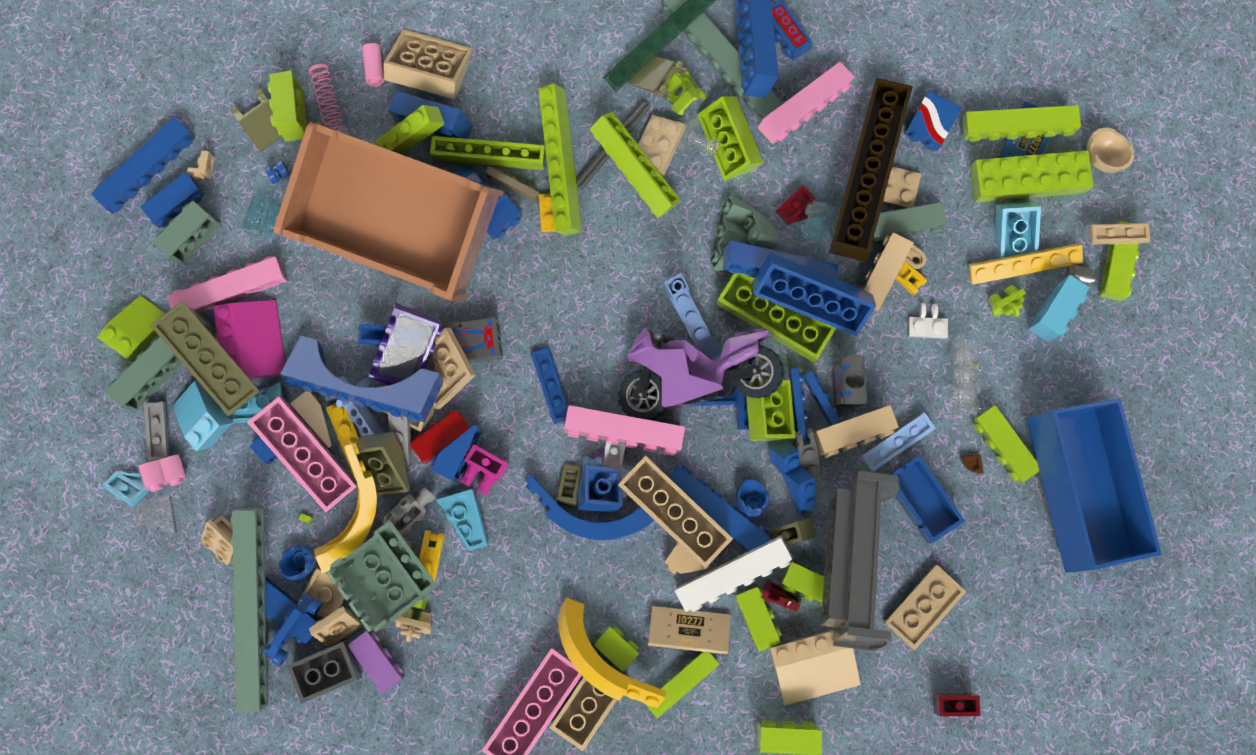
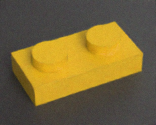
M540 194L541 232H555L551 194Z

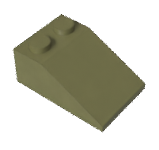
M387 432L361 436L356 442L360 453L356 457L358 461H363L366 471H371L376 495L382 496L409 492L410 486L402 448L394 433Z

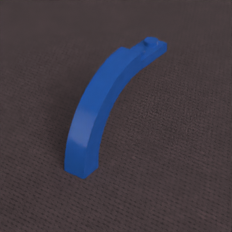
M532 475L525 479L528 483L526 488L532 494L536 492L541 497L538 501L545 509L551 508L545 515L559 527L574 535L593 540L620 539L635 534L654 522L641 507L630 515L611 522L596 523L581 520L563 510Z

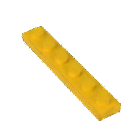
M1079 243L969 264L970 283H983L1083 263L1082 245Z

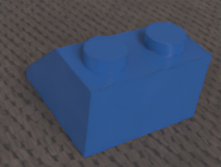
M584 465L578 488V510L612 513L622 507V489L618 484L622 481V469Z

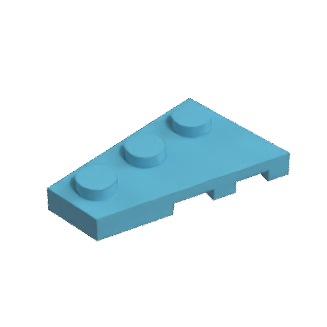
M279 382L269 388L261 389L257 395L228 417L233 421V424L247 423L277 397L282 396L283 398V383Z
M474 489L436 500L439 506L443 508L448 520L452 522L457 530L456 532L469 551L489 546Z

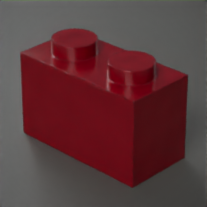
M933 693L934 714L940 717L981 716L980 696L977 694Z

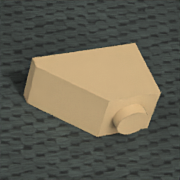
M678 543L664 562L667 564L665 568L674 575L676 572L682 574L705 570L710 567V565L706 568L701 566Z

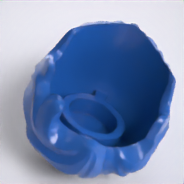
M746 479L739 485L736 493V502L740 510L747 516L761 515L770 504L769 494L764 485L754 479Z
M293 545L284 552L279 561L280 573L284 578L290 580L305 578L313 569L315 553L307 545Z

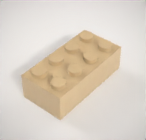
M891 405L816 431L814 437L819 457L825 456V458H829L840 453V449L846 452L858 447L857 443L861 442L863 446L875 441L877 436L882 439L894 434V430L899 426Z
M583 677L551 724L550 729L581 751H584L617 700L599 691Z

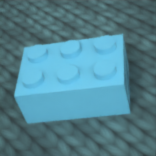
M1071 275L1067 276L1057 283L1028 330L1047 342L1057 339L1059 335L1063 336L1069 327L1067 323L1070 319L1073 320L1079 311L1077 307L1088 298L1087 292L1090 287Z

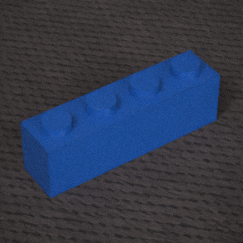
M265 576L266 617L271 620L274 618L279 622L278 626L282 627L286 622L284 619L287 613L297 608L299 604ZM307 612L292 633L295 635L293 638L300 644L311 643L315 637L311 635L309 628L315 625L319 619Z

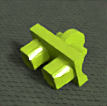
M1011 285L1004 290L1006 295L1004 299L998 293L989 297V303L992 307L991 313L994 318L1002 313L1005 316L1011 314L1016 318L1020 315L1019 310L1023 308V295L1026 292L1023 288L1018 290L1014 285Z

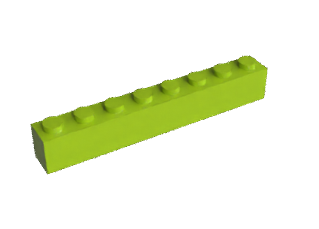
M553 83L538 88L555 232L568 236L582 232L566 91Z

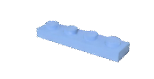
M924 412L862 454L861 458L870 471L874 472L936 428Z

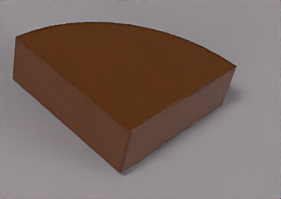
M981 454L960 457L964 467L968 468L967 470L977 474L984 473Z

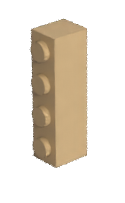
M892 233L891 236L887 235L883 242V246H885L883 253L878 252L874 260L876 266L873 271L869 270L865 278L868 281L865 288L860 287L861 290L873 294L876 303L874 310L877 312L880 310L914 242L896 233Z

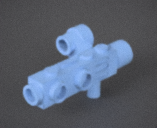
M341 376L338 378L339 380L349 384L345 376ZM365 378L357 383L356 386L373 388V383L369 378ZM336 401L338 407H345L349 414V419L360 430V436L383 433L366 406L360 407L350 401Z

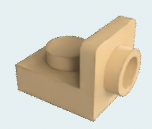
M201 151V155L197 160L198 168L188 167L187 172L197 180L211 178L215 157L209 151Z

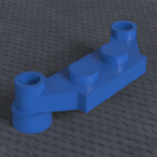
M305 593L300 598V604L297 608L290 610L285 616L284 620L286 622L284 625L278 627L274 632L272 644L268 645L264 654L271 658L272 662L278 667L284 663L289 655L288 652L282 649L307 612L312 615H316L324 603L320 599L313 598Z

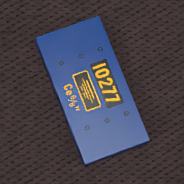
M1025 101L1021 109L1040 107ZM1038 135L1034 138L1019 136L1016 139H1007L998 158L1040 155L1043 153L1050 137Z

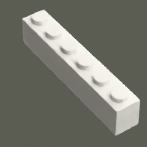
M781 535L676 587L675 592L685 612L689 610L694 612L702 607L701 604L707 601L709 603L717 601L720 598L719 595L725 592L727 595L735 592L737 586L742 584L747 586L755 581L754 578L760 575L762 577L773 573L772 569L778 566L780 569L791 564L790 560H792L793 556Z

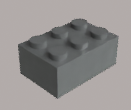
M349 641L341 642L287 665L301 704L363 678L355 656L347 646L350 644Z

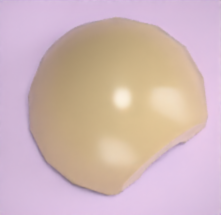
M1098 129L1091 135L1087 144L1090 164L1101 172L1111 174L1121 172L1129 167L1134 160L1133 144L1128 142L1123 135L1116 132V129Z

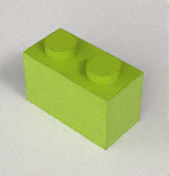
M609 626L594 643V646L624 672L639 655L637 651L639 647L631 640L627 642L622 637L624 633L616 626L614 628Z

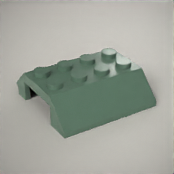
M390 520L373 532L375 535L344 559L340 557L330 564V570L327 572V575L334 584L341 583L337 589L347 601L352 598L353 601L349 603V606L357 617L364 615L360 621L368 632L373 629L375 632H378L423 600L437 586L436 582Z

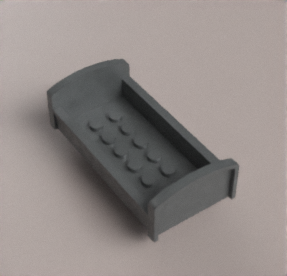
M858 471L857 477L847 489L838 488L829 500L821 626L834 627L833 646L876 651L891 645V632L874 630L881 502L893 498L899 492L900 479L897 475Z

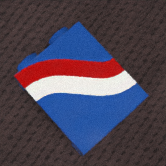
M928 91L905 135L911 141H919L925 144L924 146L929 150L938 151L962 107Z

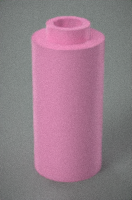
M376 43L365 44L362 46L366 84L371 87H379L384 83L381 48Z

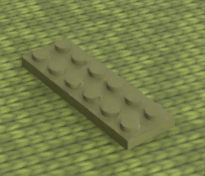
M184 301L179 302L150 325L227 416L232 415L260 392Z

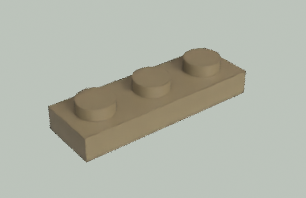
M488 166L485 171L487 178L534 203L537 202L539 194L534 186L530 184L526 186L520 183L521 180L517 177L505 175V172L500 168Z

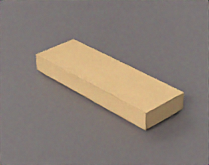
M1149 223L1091 224L1089 226L1091 245L1150 242Z

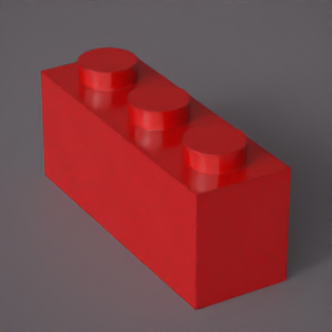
M452 410L443 416L444 420L439 423L434 422L423 435L419 433L412 438L413 442L409 445L423 464L426 465L433 460L435 455L438 456L439 452L470 429V426L459 411L456 410L454 412Z

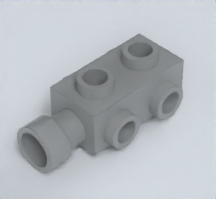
M424 487L416 498L409 493L381 521L385 524L390 520L398 532L405 536L410 532L411 526L415 522L423 520L427 511L424 506L428 502L431 503L436 497L427 487Z

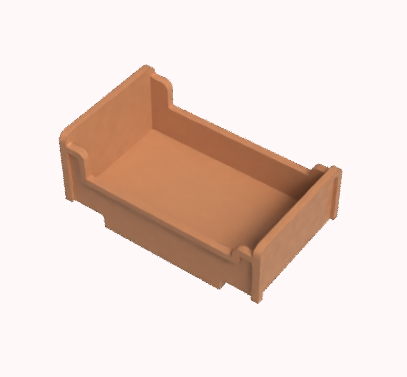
M309 122L274 226V233L295 241L310 244L430 289L432 294L447 300H463L468 297L469 293H466L469 281L498 197H502L504 191L481 185L478 182L352 137L333 128Z

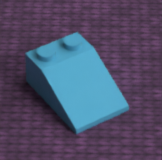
M1034 202L996 204L995 225L999 259L1039 251L1041 206Z
M194 380L172 406L184 438L196 452L211 448L233 424V421L197 380Z

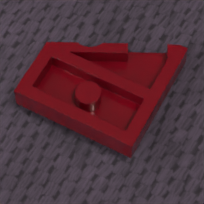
M767 579L763 586L761 598L783 606L788 610L798 611L801 606V598L784 590L769 579Z

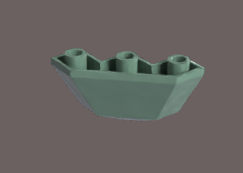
M731 194L721 205L711 250L710 261L715 271L723 270L724 249L730 241L774 250L781 240L776 228L761 213Z

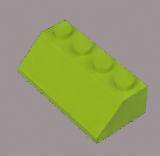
M722 96L697 114L724 181L751 172L764 164L736 96Z

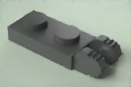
M811 428L807 429L809 441L803 442V436L800 431L795 432L800 466L815 478L822 476L813 430Z

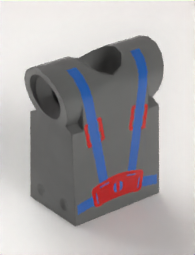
M496 317L461 323L442 322L443 330L445 328L452 329L469 363L503 359L500 324Z
M861 355L846 356L841 359V364L832 369L834 407L862 406L864 403H867L864 357Z

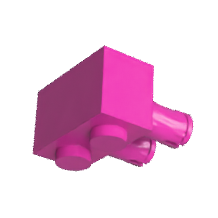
M473 444L464 460L467 462L468 467L459 481L471 486L478 471L484 472L485 476L476 491L487 496L493 483L497 482V480H502L510 464Z

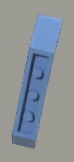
M679 272L663 281L667 295L693 345L700 349L709 359L719 360L721 353L688 292L690 289L682 273Z

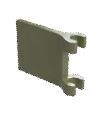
M648 54L629 81V84L655 93L668 100L672 93L666 91L667 86L665 85L674 72L684 76L688 69L682 67L684 63L681 61L674 62Z
M260 89L255 92V95L261 102L244 115L236 106L230 109V111L261 152L282 138V135L280 136L277 128L272 126L270 117L273 115V111L270 108L268 98Z

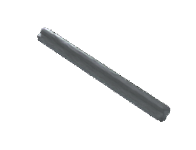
M642 101L623 124L629 133L649 111L650 105L647 102ZM604 148L576 180L579 189H584L609 159L610 156L605 152Z

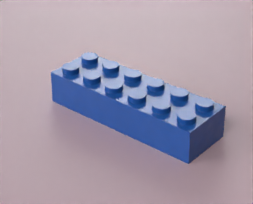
M735 0L734 9L737 12L735 23L738 25L737 40H739L738 55L741 56V87L744 89V96L766 98L779 77L771 0Z
M772 252L768 254L752 282L754 295L855 336L858 335L876 307L873 294Z

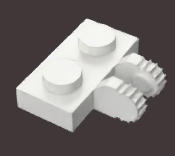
M925 303L920 304L919 317L908 318V337L948 338V319L937 318V304H932L931 318H925Z

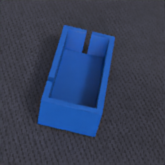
M920 455L912 458L900 466V468L890 473V475H897L900 479L899 492L895 495L896 499L914 525H920L918 531L927 544L934 543L965 522Z

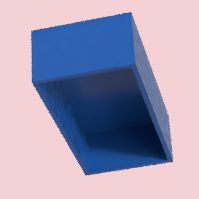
M1121 398L1052 410L1026 418L1065 573L1096 570L1162 555Z

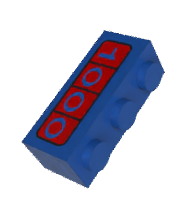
M779 0L771 5L775 42L780 43L783 54L786 57H790L793 61L808 52L813 42L783 0Z

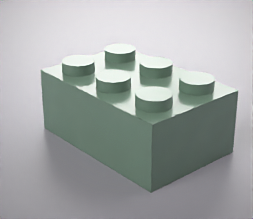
M192 201L186 204L182 212L177 217L171 219L169 225L156 235L153 243L169 258L182 266L221 225L197 203Z

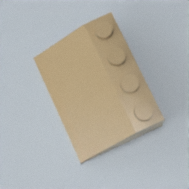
M403 29L384 61V80L455 99L461 88L473 48Z
M834 629L768 648L784 706L861 685L854 650L833 646Z

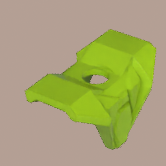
M688 71L684 76L674 72L665 85L667 86L666 91L672 93L668 98L673 104L671 110L679 115H683V111L698 98L703 100L707 98L706 93L697 85ZM683 87L682 93L676 96V91Z

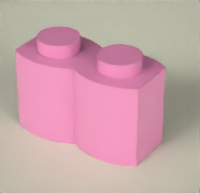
M179 454L139 465L138 468L145 491L151 490V492L163 489L162 486L167 484L171 486L183 483L182 480L186 477Z

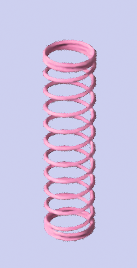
M316 64L310 67L308 71L309 75L312 76L311 82L314 83L313 89L316 90L315 96H317L316 101L319 103L318 108L321 110L320 115L323 117L322 122L325 124L324 126L340 124L343 122L342 119L324 122V118H336L341 113L332 112L337 110L339 106L331 105L337 102V99L330 98L336 94L333 91H329L334 86L325 85L332 81L330 78H324L330 75L328 66L326 64ZM315 68H326L324 71L321 72H311ZM313 78H322L316 82L313 81ZM326 79L330 80L329 82H326V83H318L319 81H322V80H326ZM315 84L324 85L319 87L318 89L315 88ZM332 86L330 89L319 90L323 87ZM317 91L325 92L319 96L317 95ZM334 93L331 96L321 97L324 94ZM319 98H330L321 103L318 101ZM329 100H336L332 103H324ZM321 104H322V105H330V106L325 107L324 109H321V108H320V105H321ZM330 107H337L333 110H325ZM323 111H324V112H332V113H329V114H327V115H325V116L322 115V112H323ZM339 113L337 116L327 117L331 114ZM341 120L338 123L329 124L330 122ZM342 125L332 127L333 129H334V128H338V127H343L342 129H339V130H336V131H341V130H343V129L345 128V126H342Z

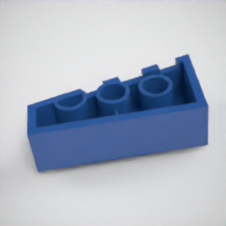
M396 91L388 109V112L395 121L400 123L422 105L434 106L439 108L445 123L433 132L434 134L442 137L468 139L473 124L460 109Z

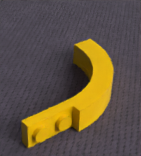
M350 438L342 440L357 481V506L346 528L332 541L314 549L322 574L329 571L330 564L338 558L344 559L360 547L367 537L375 517L377 495L373 476L370 470L366 471L363 461H358L356 455L360 454L356 443H351Z
M566 598L559 610V634L565 652L577 671L599 691L620 701L624 695L630 699L643 702L648 706L658 708L666 698V691L628 677L608 665L594 650L586 635L583 622L585 604Z

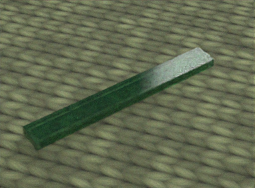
M687 0L612 68L603 79L617 92L716 0Z

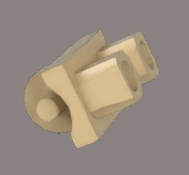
M409 609L394 621L396 622V627L403 628L400 634L407 636L406 642L411 643L413 637L420 639L421 633L431 634L430 613L421 612L419 619L414 620L412 619L414 612L412 609Z

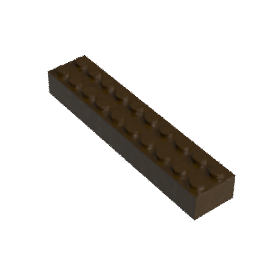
M876 77L829 250L831 254L867 262L913 88L911 85Z

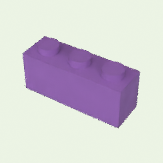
M365 631L347 646L383 694L405 678L403 675L404 670L400 664L393 662L391 659L393 655L387 647L383 648L380 644V636L375 631Z

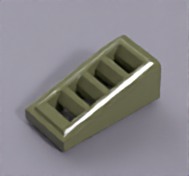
M564 463L557 504L577 506L582 466ZM567 471L576 472L578 474L577 476L568 475ZM565 480H575L576 483L565 482ZM564 487L575 489L574 491L564 490ZM563 495L573 496V498L563 497Z

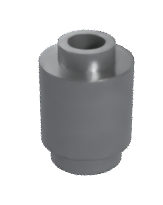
M1077 265L1068 266L1064 275V279L1071 275L1087 286L1092 285L1096 277L1093 269Z

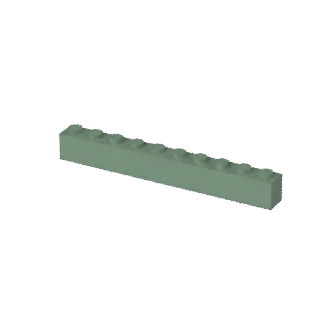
M663 0L662 9L664 13L674 19L676 27L686 33L688 41L692 44L695 43L699 53L709 59L711 67L722 74L723 81L726 84L730 83L736 96L743 98L746 107L757 114V119L760 123L763 118L783 104L772 90L769 91L766 98L744 96V89L741 87V56L738 55V51L693 0Z
M240 508L233 510L230 518L231 525H233V534L231 536L233 554L231 562L234 573L232 575V584L234 585L232 597L234 605L233 624L235 625V634L233 636L235 654L233 662L236 668L234 683L236 684L234 702L236 704V711L259 712L268 706L267 656L264 654L267 648L264 508Z

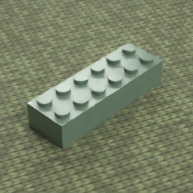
M190 308L213 335L217 331L216 328L202 314ZM161 337L153 339L150 343L151 346L146 351L139 353L136 357L137 360L132 365L125 367L122 371L123 374L118 379L111 381L105 390L121 408L136 412L183 365Z

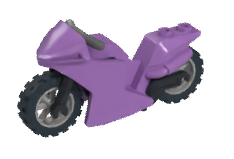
M645 327L636 337L627 354L629 362H638L644 365L643 369L633 371L624 378L625 380L620 384V391L618 390L620 398L618 402L622 406L623 412L627 413L629 417L655 420L657 417L662 416L665 413V409H668L669 406L675 409L695 403L723 399L733 396L737 390L751 398L768 397L781 386L785 374L784 365L778 354L765 346H761L763 340L772 336L770 331H765V328L755 329L752 334L746 335V332L734 334V338L726 340L720 359L711 360L691 342L674 340L673 336L662 334L659 331L652 332ZM760 358L768 361L763 366H759ZM756 359V365H751L750 362ZM769 365L771 366V374L765 371V368ZM763 375L770 377L766 384L763 382ZM758 378L761 386H752L755 379ZM655 389L657 390V397H655ZM633 399L640 400L637 407L634 405ZM650 399L656 400L652 407L649 402ZM645 401L648 409L642 410L640 408Z

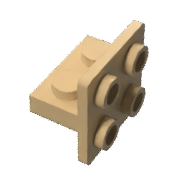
M220 516L214 522L208 520L201 536L202 544L207 549L212 550L220 562H224L226 565L231 563L233 545L231 544L233 525L223 516Z

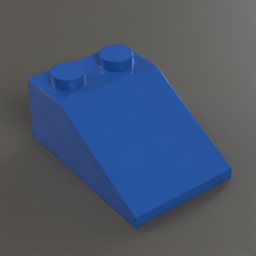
M476 425L472 426L439 452L438 456L435 455L430 465L432 466L431 471L458 483L467 464L464 460L473 444H477L482 430Z

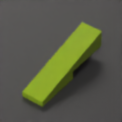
M701 652L660 688L666 691V698L658 708L645 705L658 719L720 664L710 652Z

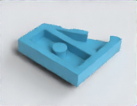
M116 471L103 484L104 489L132 507L150 491H145L140 473Z

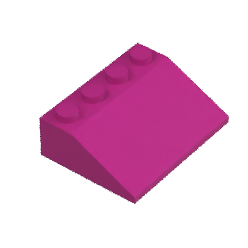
M276 300L239 302L213 306L218 342L250 380L280 375L286 362Z

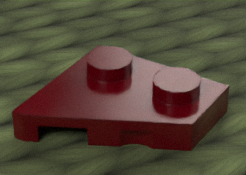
M804 185L775 210L787 225L827 213L825 208Z

